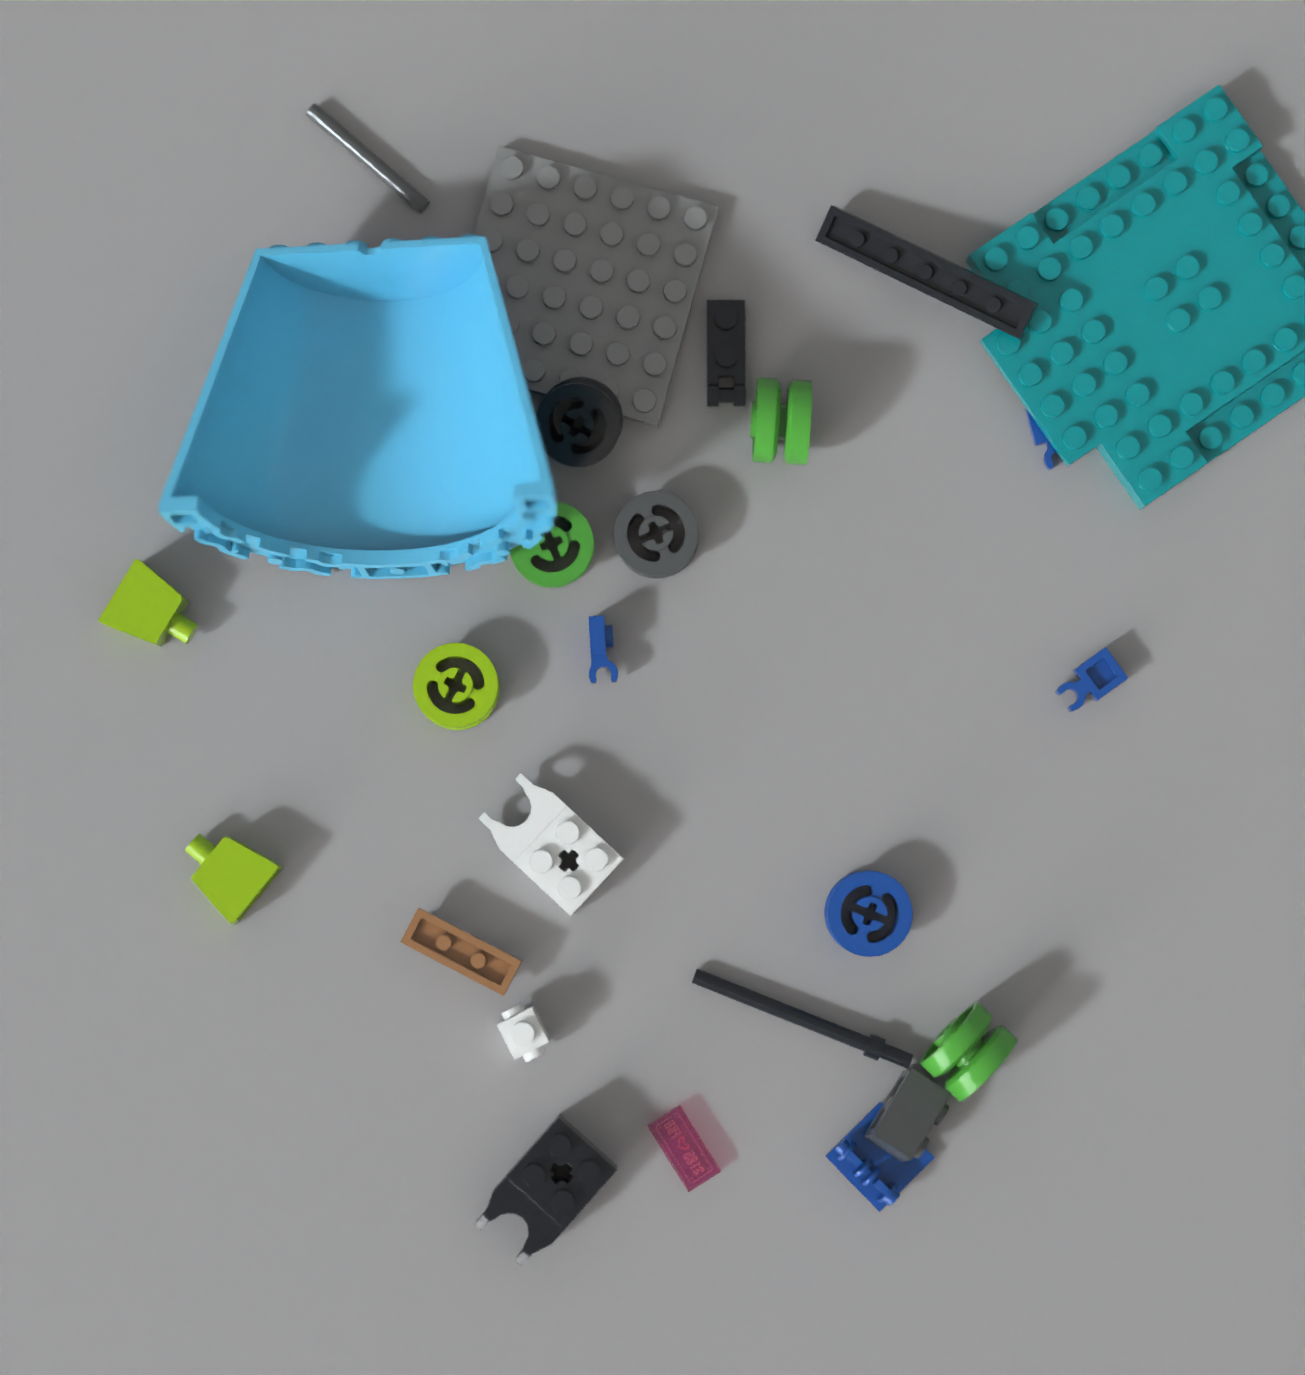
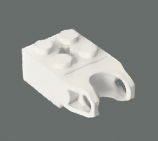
M520 773L515 780L523 787L531 803V812L527 820L521 825L510 827L493 820L485 812L478 819L491 830L499 849L571 916L624 858L553 792L533 785ZM566 850L570 854L574 850L578 853L579 856L576 862L579 867L575 871L568 868L565 872L560 868L562 859L559 856L563 851Z

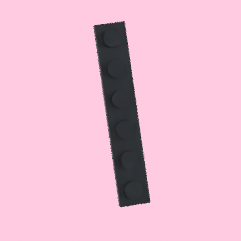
M831 205L815 240L1018 339L1023 338L1039 304L837 206Z

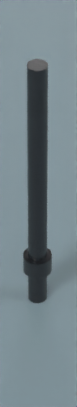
M700 969L696 970L693 977V984L864 1051L863 1056L876 1061L882 1058L907 1069L912 1061L913 1054L886 1044V1039L874 1034L868 1037Z

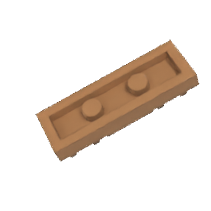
M421 908L417 909L400 943L503 996L522 963L518 958Z

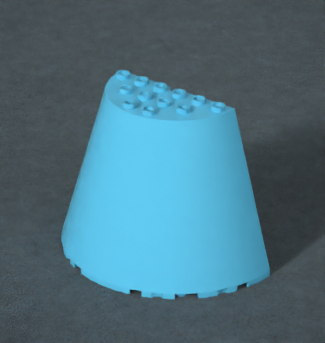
M464 234L459 238L444 239L436 236H427L421 240L407 241L389 238L381 242V246L377 248H368L365 242L351 240L345 244L335 245L314 242L307 246L288 247L278 244L272 245L269 248L256 249L159 501L158 513L180 532H185L186 527L195 530L194 540L204 545L215 546L223 553L246 560L251 552L267 556V562L279 564V569L296 572L308 571L323 576H331V567L341 570L351 569V578L405 579L449 575L450 565L465 563V570L471 571L479 569L484 564H496L507 560L510 550L519 545L530 549L544 538V532L550 531L553 527L554 517L557 516V495L486 236Z

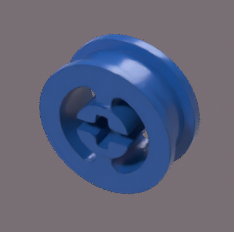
M865 870L848 874L833 886L825 902L824 917L830 935L842 948L859 956L875 957L891 952L904 941L912 924L913 911L906 890L897 880L881 872ZM865 885L870 889L869 894L856 898L853 904L868 908L871 902L874 904V912L887 916V908L882 902V896L887 893L895 907V919L891 929L883 937L873 941L867 940V934L880 929L884 923L869 919L864 924V916L849 910V917L855 925V930L852 933H848L841 920V908L847 895L854 889Z

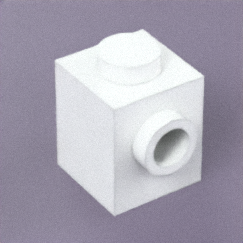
M520 1003L501 1013L504 1020L499 1022L497 1027L514 1060L523 1056L525 1062H528L546 1052L543 1045L549 1043L551 1039L534 1005L525 1009L523 1004Z

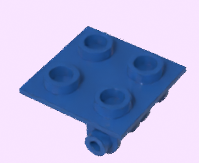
M881 1102L825 1155L879 1212L886 1205H892L900 1197L899 1193L935 1158L925 1149L918 1159L913 1157L912 1160L901 1162L863 1137L883 1105Z

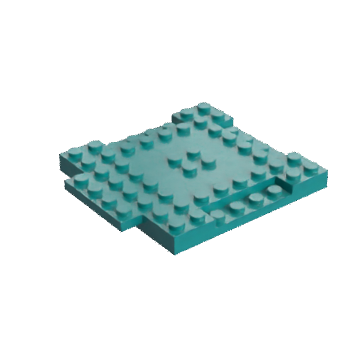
M1217 85L1170 117L1146 137L1033 214L1031 212L975 250L966 259V263L974 273L1039 303L1022 339L995 329L980 340L985 351L1065 465L1068 467L1096 447L1139 510L1305 397V213L1260 151L1263 145L1220 85Z

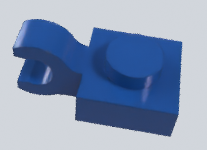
M589 616L591 653L589 679L592 684H596L597 671L600 668H607L611 672L612 683H615L618 679V670L615 664L607 659L606 648L614 647L612 624L605 625L604 616Z

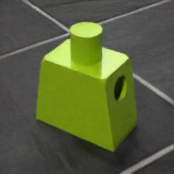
M135 558L98 619V622L110 628L160 647L165 643L169 634L188 644L199 624L182 615L189 600L137 558Z
M199 833L185 849L186 853L201 864L192 875V881L232 925H236L241 921L284 868L276 861L231 836H225L215 846Z

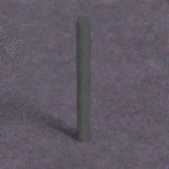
M316 103L306 112L307 117L419 213H422L430 204L428 199Z

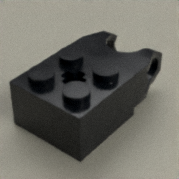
M559 1114L494 1188L487 1209L476 1220L475 1225L482 1229L488 1222L506 1213L522 1217L529 1231L523 1249L515 1257V1261L522 1266L533 1253L551 1245L617 1171V1165ZM555 1163L559 1166L567 1163L571 1166L569 1174L572 1176L569 1179L562 1177L558 1180L553 1176L555 1170L552 1169V1166Z

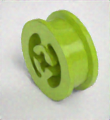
M447 643L434 648L422 658L414 674L413 693L420 710L433 723L449 730H466L479 725L491 715L499 699L500 682L492 662L482 651L464 643ZM451 660L468 661L477 666L483 674L484 686L482 689L477 690L475 689L473 679L469 673L465 672L462 684L466 687L464 693L457 691L452 703L460 706L469 701H474L475 705L472 709L460 714H450L438 709L430 697V686L438 684L441 696L448 702L451 689L447 684L449 681L456 682L461 674V670L455 667L441 673L439 672V667Z

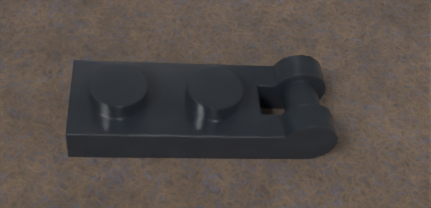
M707 300V406H719V403H734V406L746 405L745 300ZM719 378H733L734 388H719Z

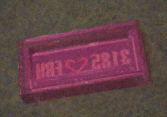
M681 1105L676 1106L647 1125L688 1192L721 1172V1169Z

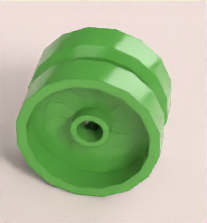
M758 377L755 402H752L750 437L753 438L752 462L772 463L776 458L778 440H783V459L786 464L806 465L811 428L812 380L792 379L787 387L786 403H780L781 384L778 379Z
M977 1001L966 1008L958 1017L954 1018L940 1032L919 1061L933 1077L942 1076L954 1067L947 1076L944 1087L960 1102L975 1092L998 1069L1018 1041L1004 1026L995 1027L984 1035L991 1024L992 1015Z

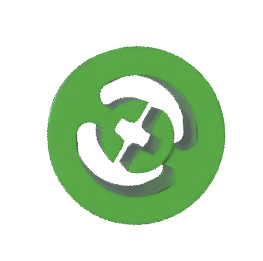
M558 501L557 516L554 518L565 520L572 525L570 531L565 532L561 528L553 526L550 531L555 540L561 539L563 543L558 545V551L562 560L567 556L569 546L572 543L580 545L575 561L566 569L558 572H545L533 566L532 561L535 558H540L547 563H555L549 549L543 551L541 549V546L546 544L545 537L530 549L519 545L510 550L513 563L521 575L535 585L546 588L563 587L578 580L588 569L594 554L593 533L586 518L574 507Z

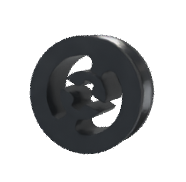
M587 377L569 378L556 384L547 393L536 413V422L544 451L555 461L571 467H586L603 460L614 448L623 427L622 408L612 390L605 384ZM568 398H581L583 401L574 402L567 409L560 421L562 435L558 434L553 423L555 406ZM596 409L601 410L606 421L604 437L593 445L578 446L576 443L585 442L590 438L599 421ZM579 415L585 418L584 424L580 429L573 425Z

